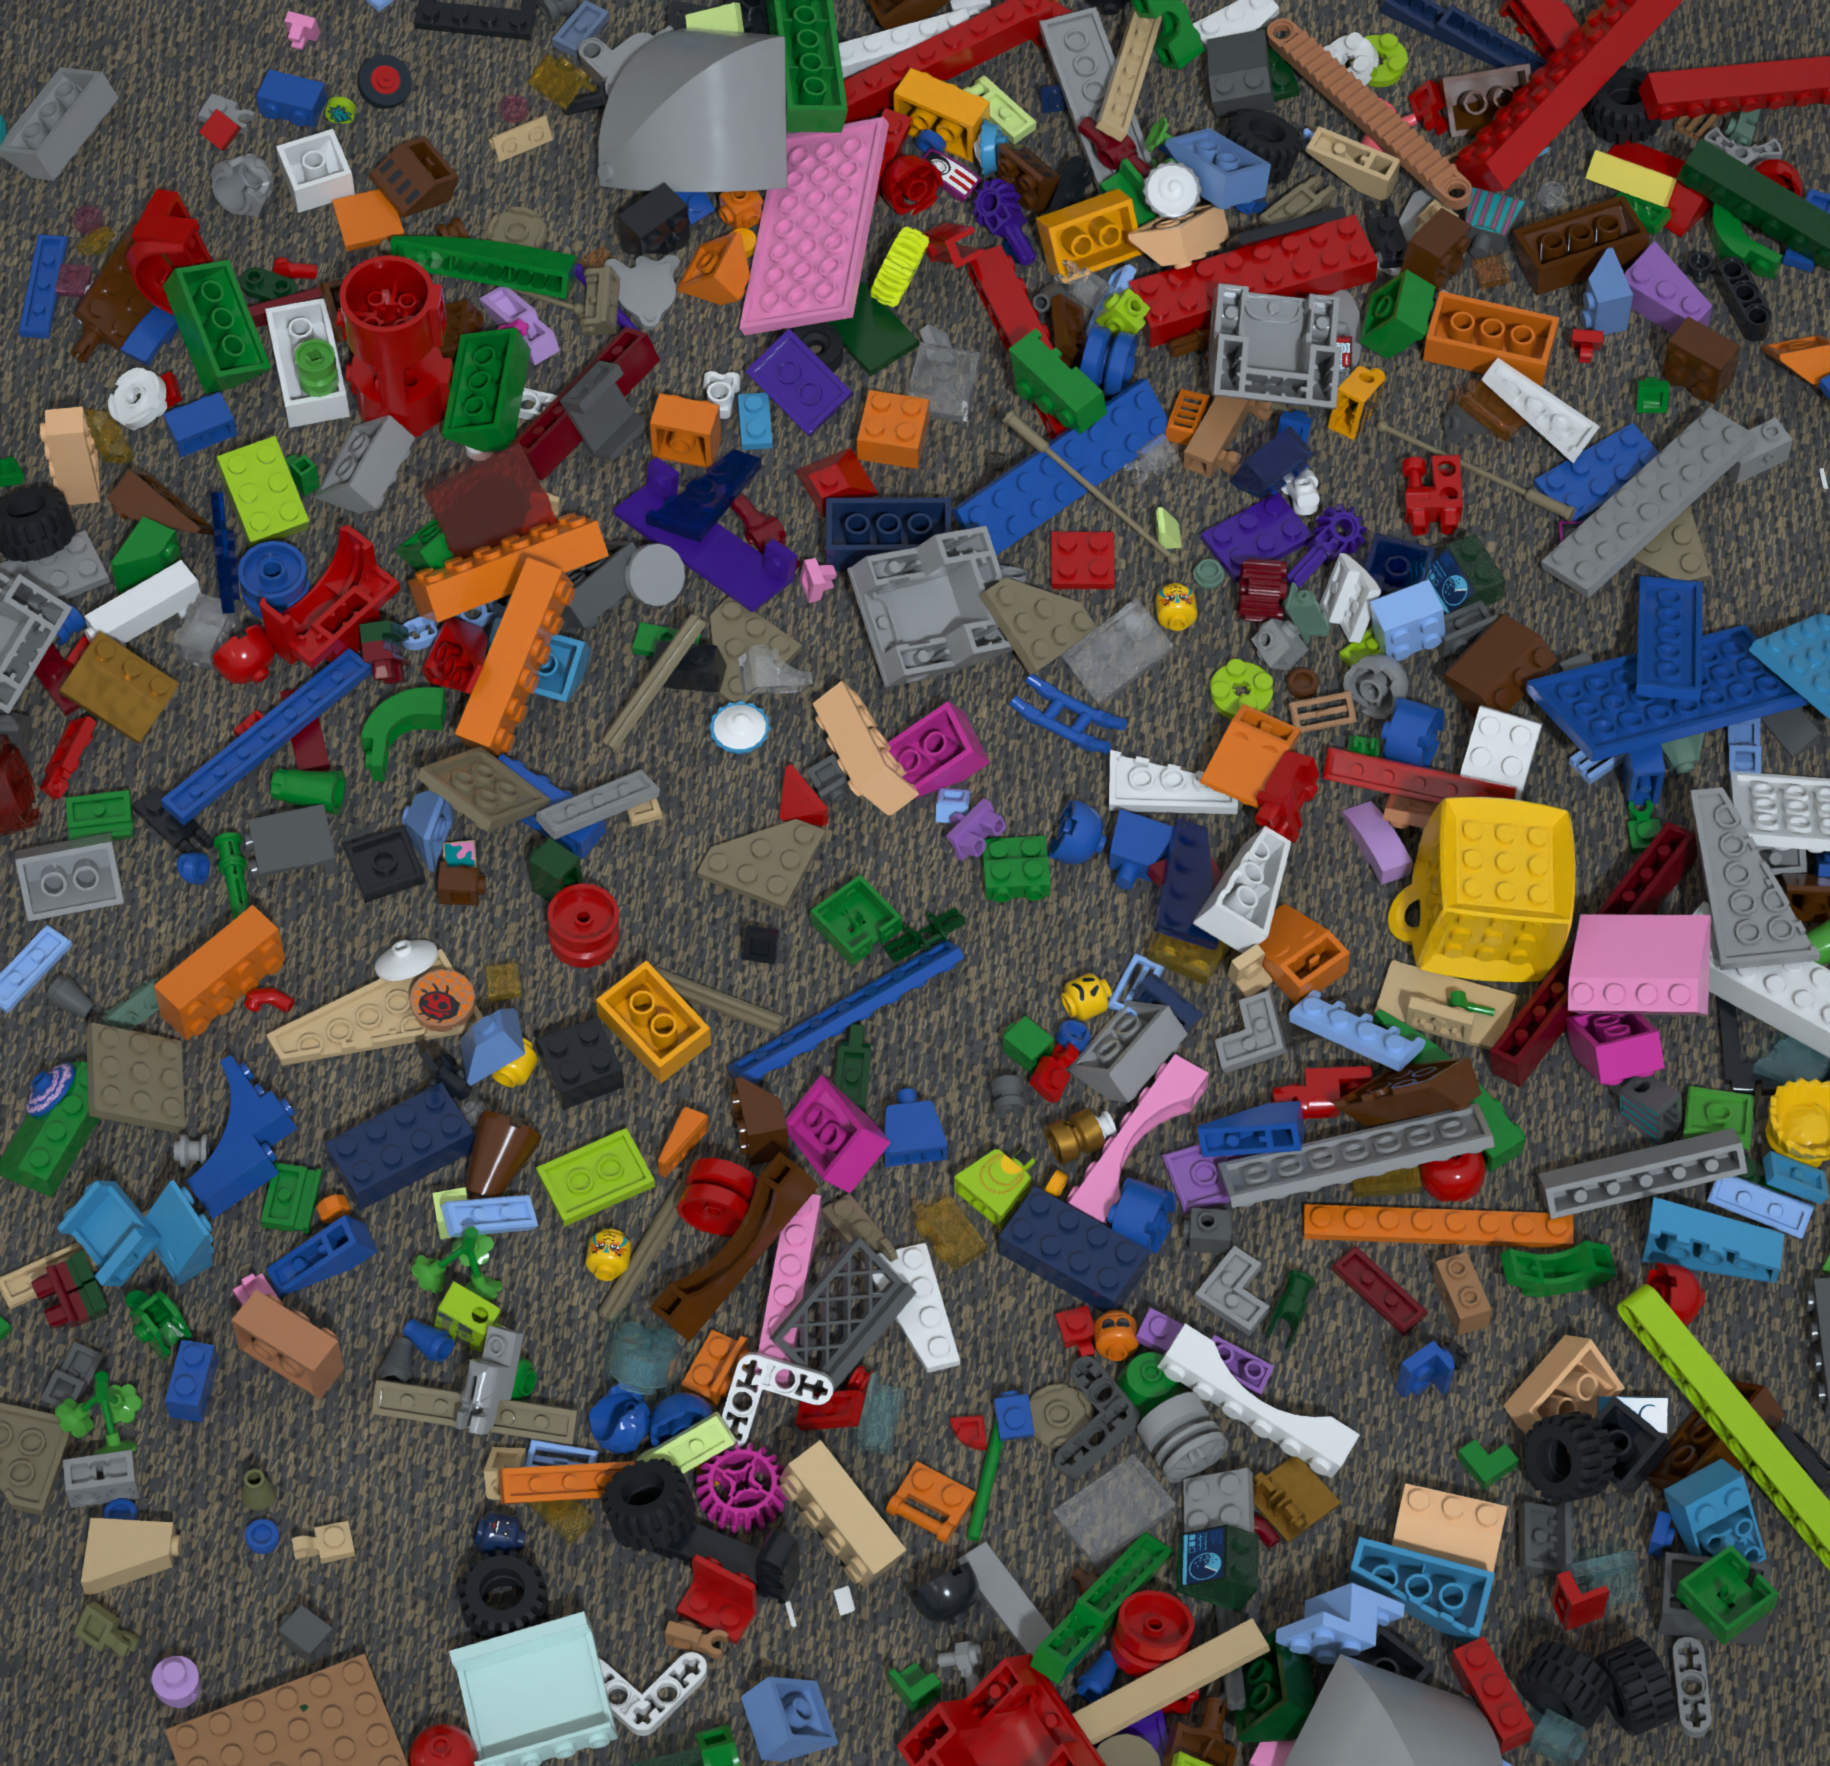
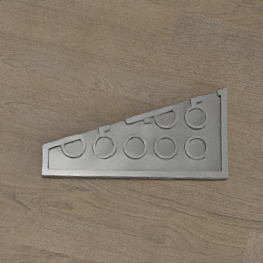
M1724 788L1690 790L1689 798L1720 970L1819 961V951L1810 942L1801 920L1798 921L1789 906L1790 901L1767 862L1763 861L1758 853L1757 845L1752 836L1749 837L1744 829L1741 817Z

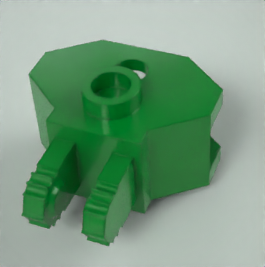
M136 1289L128 1292L125 1303L131 1310L129 1315L135 1324L132 1328L133 1333L143 1344L148 1343L164 1362L170 1358L171 1351L169 1348L179 1340H192V1334L182 1317L180 1309L162 1291L154 1293L150 1297Z

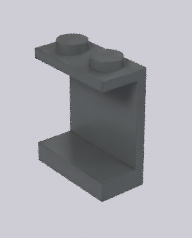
M598 361L560 400V403L593 457L611 461L621 456L624 449L633 439L643 433V429L651 421L650 416L633 413L615 383L624 374L619 364Z
M324 804L248 819L250 832L244 833L247 851H254L256 859L250 860L253 879L260 878L262 889L268 888L266 876L319 864L324 865L326 875L338 873Z

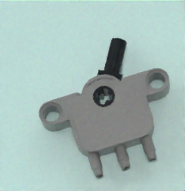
M668 25L655 35L644 32L636 33L614 50H611L598 38L592 37L583 40L578 48L582 67L585 73L599 85L600 91L562 99L561 105L564 115L567 116L600 108L605 109L616 80L630 60L654 39L674 31L673 27Z

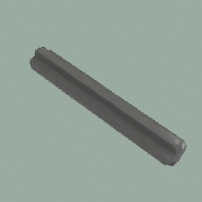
M1230 1594L1217 1595L1215 1597V1613L1219 1636L1236 1627L1237 1624L1233 1597ZM1242 1666L1223 1676L1225 1698L1227 1701L1226 1707L1231 1711L1236 1709L1242 1710L1246 1706Z

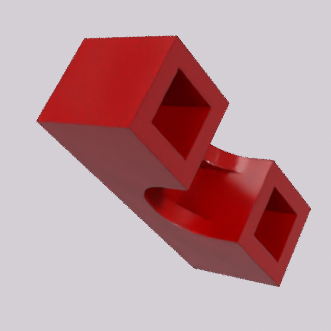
M1483 1636L1453 1650L1450 1667L1465 1694L1472 1693L1477 1700L1481 1712L1494 1731L1501 1754L1531 1741L1534 1725L1485 1637Z

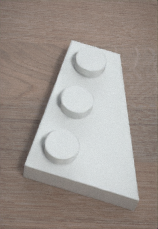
M1238 0L1193 23V26L1198 30L1201 36L1200 41L1207 51V39L1256 31L1258 28L1266 27L1279 14V6L1274 0Z

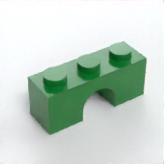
M1131 0L1138 17L1157 19L1159 16L1162 17L1163 29L1156 38L1153 48L1164 68L1180 70L1205 51L1200 41L1201 36L1198 30L1194 28L1189 17V10L1182 0Z

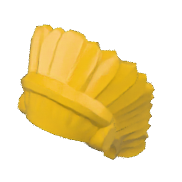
M1800 1077L1795 1083L1787 1081L1785 1085L1777 1086L1775 1095H1771L1770 1106L1768 1107L1769 1117L1765 1128L1769 1145L1778 1154L1815 1168L1819 1167L1823 1161L1830 1160V1080L1821 1083L1814 1078L1808 1082Z

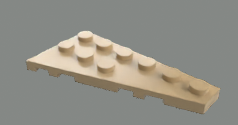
M439 949L435 963L423 973L400 981H387L380 978L266 1034V1038L279 1062L284 1066L413 1043L422 1039L430 1040L463 1034L483 1016L475 1004L474 1013L467 1023L462 1026L459 1024L446 1032L431 1031L421 1026L415 1019L409 999L411 989L417 980L431 971L440 969L454 970L443 950Z

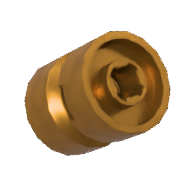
M1089 1108L1070 1115L1068 1122L1060 1119L1044 1127L1047 1143L1061 1166L1080 1158V1152L1090 1154L1103 1148L1105 1145L1104 1135L1099 1122Z

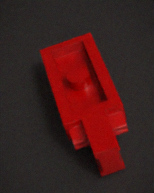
M90 716L68 723L44 770L47 775L40 790L53 800L61 798L68 789L67 780L80 764L79 757L83 749L89 745L93 738L92 731L97 722Z

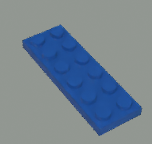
M1640 576L1638 585L1635 695L1648 698L1660 697L1677 699L1679 701L1700 702L1702 690L1703 582Z

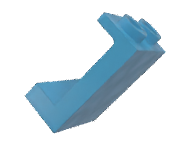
M95 1181L86 1187L84 1195L78 1203L64 1214V1220L57 1229L61 1234L73 1235L100 1268L94 1277L102 1286H123L162 1238L116 1181Z

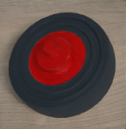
M377 55L370 58L364 63L358 75V89L361 96L368 104L376 108L390 109L400 105L407 98L411 90L412 80L409 69L400 59L391 55Z

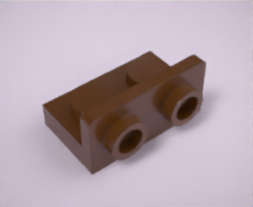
M1060 293L1051 298V318L1055 336L1054 345L1062 353V361L1071 368L1082 362L1087 343L1084 309Z
M469 299L445 304L447 325L443 347H438L443 358H456L461 334L481 332L484 325L483 315Z

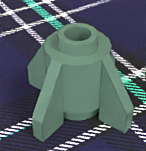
M1705 732L1662 743L1665 767L1669 771L1676 770L1677 775L1695 770V764L1700 762Z

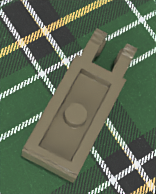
M1317 174L1304 184H1299L1262 213L1258 224L1265 227L1314 214L1331 201L1338 191L1334 186L1329 185L1316 195L1314 192L1322 186L1324 178Z
M850 1193L821 1209L824 1219L846 1246L855 1236H858L873 1251L879 1249L889 1262L898 1259L893 1245ZM858 1249L854 1255L865 1264V1255Z

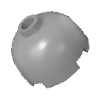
M1370 654L1356 661L1345 673L1343 683L1345 692L1351 691L1353 700L1366 707L1362 712L1373 719H1385L1392 714L1396 699L1398 697L1404 699L1407 697L1409 685L1407 674L1401 664L1394 658L1384 654ZM1367 701L1377 702V706H1369Z

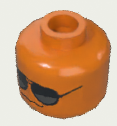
M1109 1310L1101 1315L1094 1325V1341L1097 1353L1103 1358L1112 1361H1122L1131 1357L1137 1351L1139 1345L1136 1338L1138 1325L1135 1318L1122 1310Z

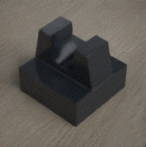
M747 925L744 936L743 960L775 965L779 930Z

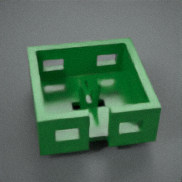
M861 874L810 910L811 924L851 966H854L872 953L873 945L876 942L883 945L902 931V917ZM851 927L854 931L850 932L848 929Z
M1729 1545L1679 1581L1676 1597L1723 1645L1774 1609L1779 1593L1760 1573L1755 1576L1752 1589L1744 1582L1748 1577L1751 1564L1732 1545ZM1732 1603L1734 1607L1730 1609L1728 1606Z

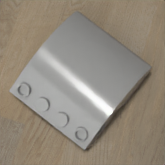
M1219 283L1213 289L1209 334L1208 370L1212 396L1336 409L1341 347H1336L1340 297L1309 294L1306 299L1268 295L1251 293L1247 286Z
M987 526L936 534L916 548L866 556L847 569L885 688L922 681L971 667L1014 650L978 596L1004 579Z
M0 573V714L8 715L72 609L71 606L21 574L8 578Z

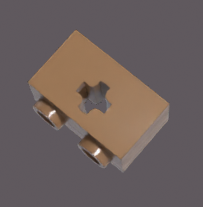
M1464 1252L1435 1261L1433 1280L1457 1336L1488 1327L1492 1308L1468 1253Z

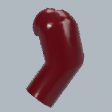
M1254 1514V1533L1267 1549H1270L1281 1541V1537L1264 1517Z

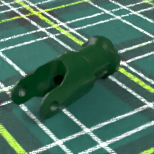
M1297 1270L1288 1271L1286 1275L1288 1282L1284 1293L1276 1301L1265 1332V1338H1269L1275 1329L1278 1319L1283 1318L1290 1325V1333L1284 1347L1285 1349H1288L1294 1341L1307 1309L1305 1304L1310 1289H1313L1316 1285V1281L1311 1275Z

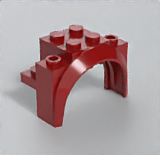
M346 525L339 529L338 547L332 562L320 580L301 600L281 613L268 605L264 597L261 599L259 607L267 637L274 645L275 653L291 665L301 660L313 669L323 659L331 663L349 648L355 653L362 649L359 624L381 621L379 608L401 588L399 581L377 565L373 543L351 526Z

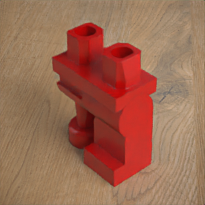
M1460 455L1432 456L1430 466L1432 486L1423 487L1422 477L1427 472L1426 461L1421 457L1404 459L1401 463L1402 475L1408 478V488L1405 491L1403 506L1404 522L1409 523L1411 534L1413 536L1425 535L1429 531V523L1440 522L1441 533L1444 535H1455L1458 523L1461 522L1463 509ZM1442 464H1449L1453 466V469H1438V467Z
M1285 750L1265 785V791H1259L1256 796L1259 811L1255 815L1257 824L1262 828L1267 826L1293 843H1296L1299 838V828L1302 829L1303 827L1300 813L1304 802L1312 801L1318 792L1316 781L1319 778V773L1314 757Z

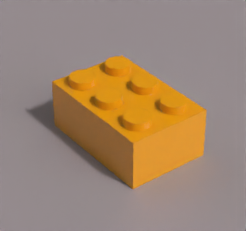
M910 68L894 91V111L912 117L914 122L908 135L917 138L924 129L934 131L945 140L946 148L944 151L973 163L976 158L973 144L982 130L983 120L987 118L990 121L989 101L979 95H973L961 90L954 84L945 83L928 73L920 72L913 68Z
M1120 189L1036 218L1048 272L1061 284L1144 254L1141 249L1128 239V234L1136 230L1138 224L1132 198Z
M647 960L596 999L597 1016L661 1084L711 1045L710 1027Z

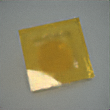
M109 226L97 227L76 244L75 247L82 255L94 254L97 256L108 249L110 246L108 242L116 235Z
M518 963L485 967L489 1002L522 997Z

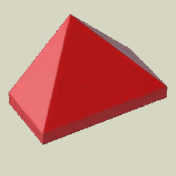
M789 764L785 768L780 819L787 822L798 819L816 826L827 825L829 823L828 807L793 765Z

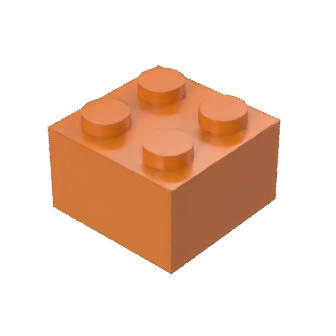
M869 390L857 437L858 460L918 469L930 420V399Z
M659 393L650 421L652 457L712 469L722 440L720 406L709 401H696L682 398L678 395Z

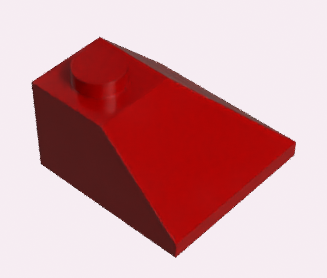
M851 447L795 470L822 518L826 517V498H872L878 495V491Z

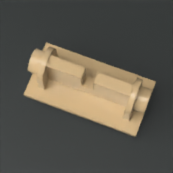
M543 115L539 118L533 117L531 121L500 134H492V138L488 139L490 148L495 150L498 161L501 162L552 141L553 138L547 116Z

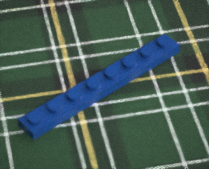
M351 648L347 649L161 799L162 807L181 824L185 825L371 675V665L364 663L363 659Z
M948 940L945 943L942 941L931 947L929 952L925 951L728 1065L727 1070L731 1078L735 1080V1078L743 1077L753 1084L759 1082L763 1075L771 1070L788 1065L795 1056L814 1050L818 1043L826 1038L843 1033L850 1024L857 1020L869 1018L874 1010L883 1005L898 1001L901 995L910 989L922 987L928 982L929 978L954 968L955 963L964 959L960 947Z

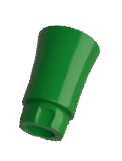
M277 769L272 776L270 793L272 799L285 801L287 804L306 807L324 804L325 812L337 815L340 812L346 792V778L343 771Z

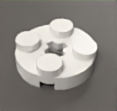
M1353 32L1336 39L1330 45L1324 47L1325 51L1331 53L1333 59L1335 57L1338 59L1341 66L1349 59H1355L1351 62V67L1346 69L1348 72L1352 71L1355 78H1359L1362 81L1363 86L1372 79L1370 74L1374 67L1377 69L1379 62L1378 53L1369 40L1362 37L1361 34Z
M134 368L124 373L115 383L118 386L115 394L110 393L108 399V408L111 416L130 430H137L148 425L156 417L162 416L167 409V402L165 401L166 386L163 379L151 370L147 371L144 368ZM140 393V399L136 403H134V401L137 400V394Z

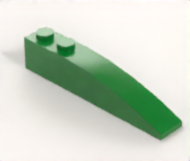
M392 236L390 255L411 259L421 265L428 273L567 299L575 281L576 255L481 239L438 236Z
M1381 1009L1375 1012L1373 1024L1386 1030L1396 1026L1401 1030L1399 1036L1410 1041H1414L1417 1037L1425 1039V1046L1422 1051L1408 1064L1453 1059L1439 1046L1412 1027ZM1478 1083L1481 1095L1471 1100L1470 1104H1479L1493 1135L1495 1147L1482 1151L1486 1168L1491 1173L1522 1154L1525 1135L1521 1127L1515 1122L1512 1123L1505 1115L1504 1107L1496 1098L1492 1099L1488 1092Z

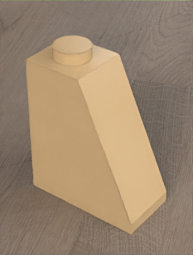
M90 1518L81 1577L84 1593L86 1595H93L173 1567L174 1556H180L182 1537L177 1535L173 1522Z

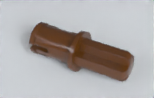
M1210 327L1202 330L1195 328L1190 334L1170 340L1168 350L1171 356L1176 358L1197 350L1200 353L1204 352L1205 348L1209 347Z

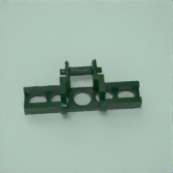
M956 907L938 917L927 911L925 916L930 924L929 926L915 932L907 924L902 925L905 935L884 946L885 952L894 963L922 948L929 952L931 944L940 939L945 943L948 933L966 924L965 917L958 913ZM955 917V919L947 923L949 918ZM929 933L931 937L925 940L921 934ZM895 948H901L900 950L892 953V951Z

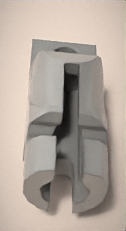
M496 1325L488 1326L482 1359L469 1360L465 1385L460 1398L463 1405L458 1409L455 1428H469V1432L474 1434H490V1430L496 1420L499 1401L511 1400L524 1333Z

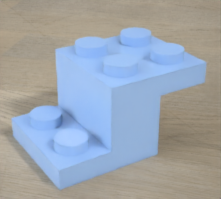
M1350 1583L1305 1600L1304 1619L1276 1629V1643L1290 1648V1651L1293 1653L1314 1657L1321 1664H1335L1340 1654L1355 1656L1359 1655L1363 1650L1376 1646L1377 1626L1380 1624L1384 1627L1389 1625V1622L1403 1618L1404 1604L1357 1584Z

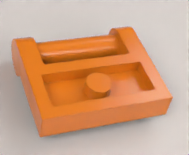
M916 1461L897 1493L890 1499L885 1512L893 1517L901 1516L937 1536L936 1539L947 1544L975 1500L976 1492ZM910 1498L948 1519L942 1523L909 1506L905 1502Z

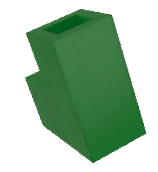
M294 453L285 459L296 489L304 497L320 487L317 467L305 454L298 457Z
M1476 1439L1458 1450L1457 1459L1483 1490L1516 1469L1519 1459L1506 1444L1488 1455Z

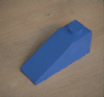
M1294 1101L1267 1103L1199 1125L1197 1130L1202 1157L1301 1151L1305 1125L1301 1102Z
M344 1215L273 1263L266 1270L277 1296L281 1297L349 1271L378 1251L367 1225Z

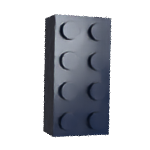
M951 497L826 498V565H833L835 571H847L849 567H852L866 556L916 548L936 534L952 532Z
M440 1082L435 1087H431L325 1142L324 1145L330 1165L358 1210L361 1211L471 1153L475 1137L470 1125L443 1083Z
M1036 1186L1033 1187L999 1236L1000 1255L1102 1313L1109 1310H1119L1149 1266L1150 1250L1113 1231L1111 1228Z

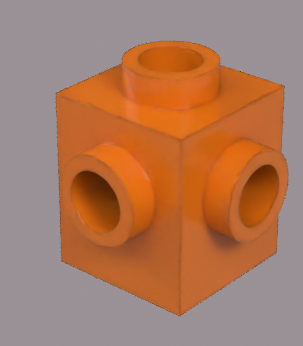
M757 190L723 192L719 195L720 208L718 213L722 221L726 225L729 224L733 230L738 228L749 229L760 223L763 200Z

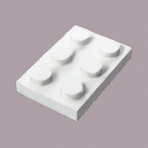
M1481 705L1460 775L1516 786L1515 800H1521L1543 723Z

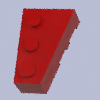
M1506 0L1498 12L1503 18L1508 15L1518 25L1515 30L1520 35L1526 33L1536 43L1533 48L1546 61L1550 60L1549 56L1555 50L1563 47L1568 41L1567 37L1570 33L1580 28L1569 6L1563 4L1561 0Z

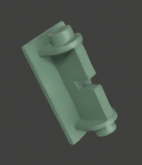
M1761 109L1747 113L1742 112V110L1732 112L1731 117L1727 119L1723 126L1722 133L1730 141L1734 140L1736 144L1750 146L1756 128L1752 125L1757 123Z
M1292 583L1289 595L1285 598V611L1299 629L1304 642L1309 644L1311 636H1327L1330 633L1331 624L1324 612H1321V607L1315 595L1308 590L1299 591L1297 585Z
M156 978L155 980L151 979L149 982L143 981L141 986L127 996L129 1000L126 1002L121 1000L110 1010L104 1011L105 1016L101 1018L103 1024L131 1031L159 1010L153 986L160 980Z

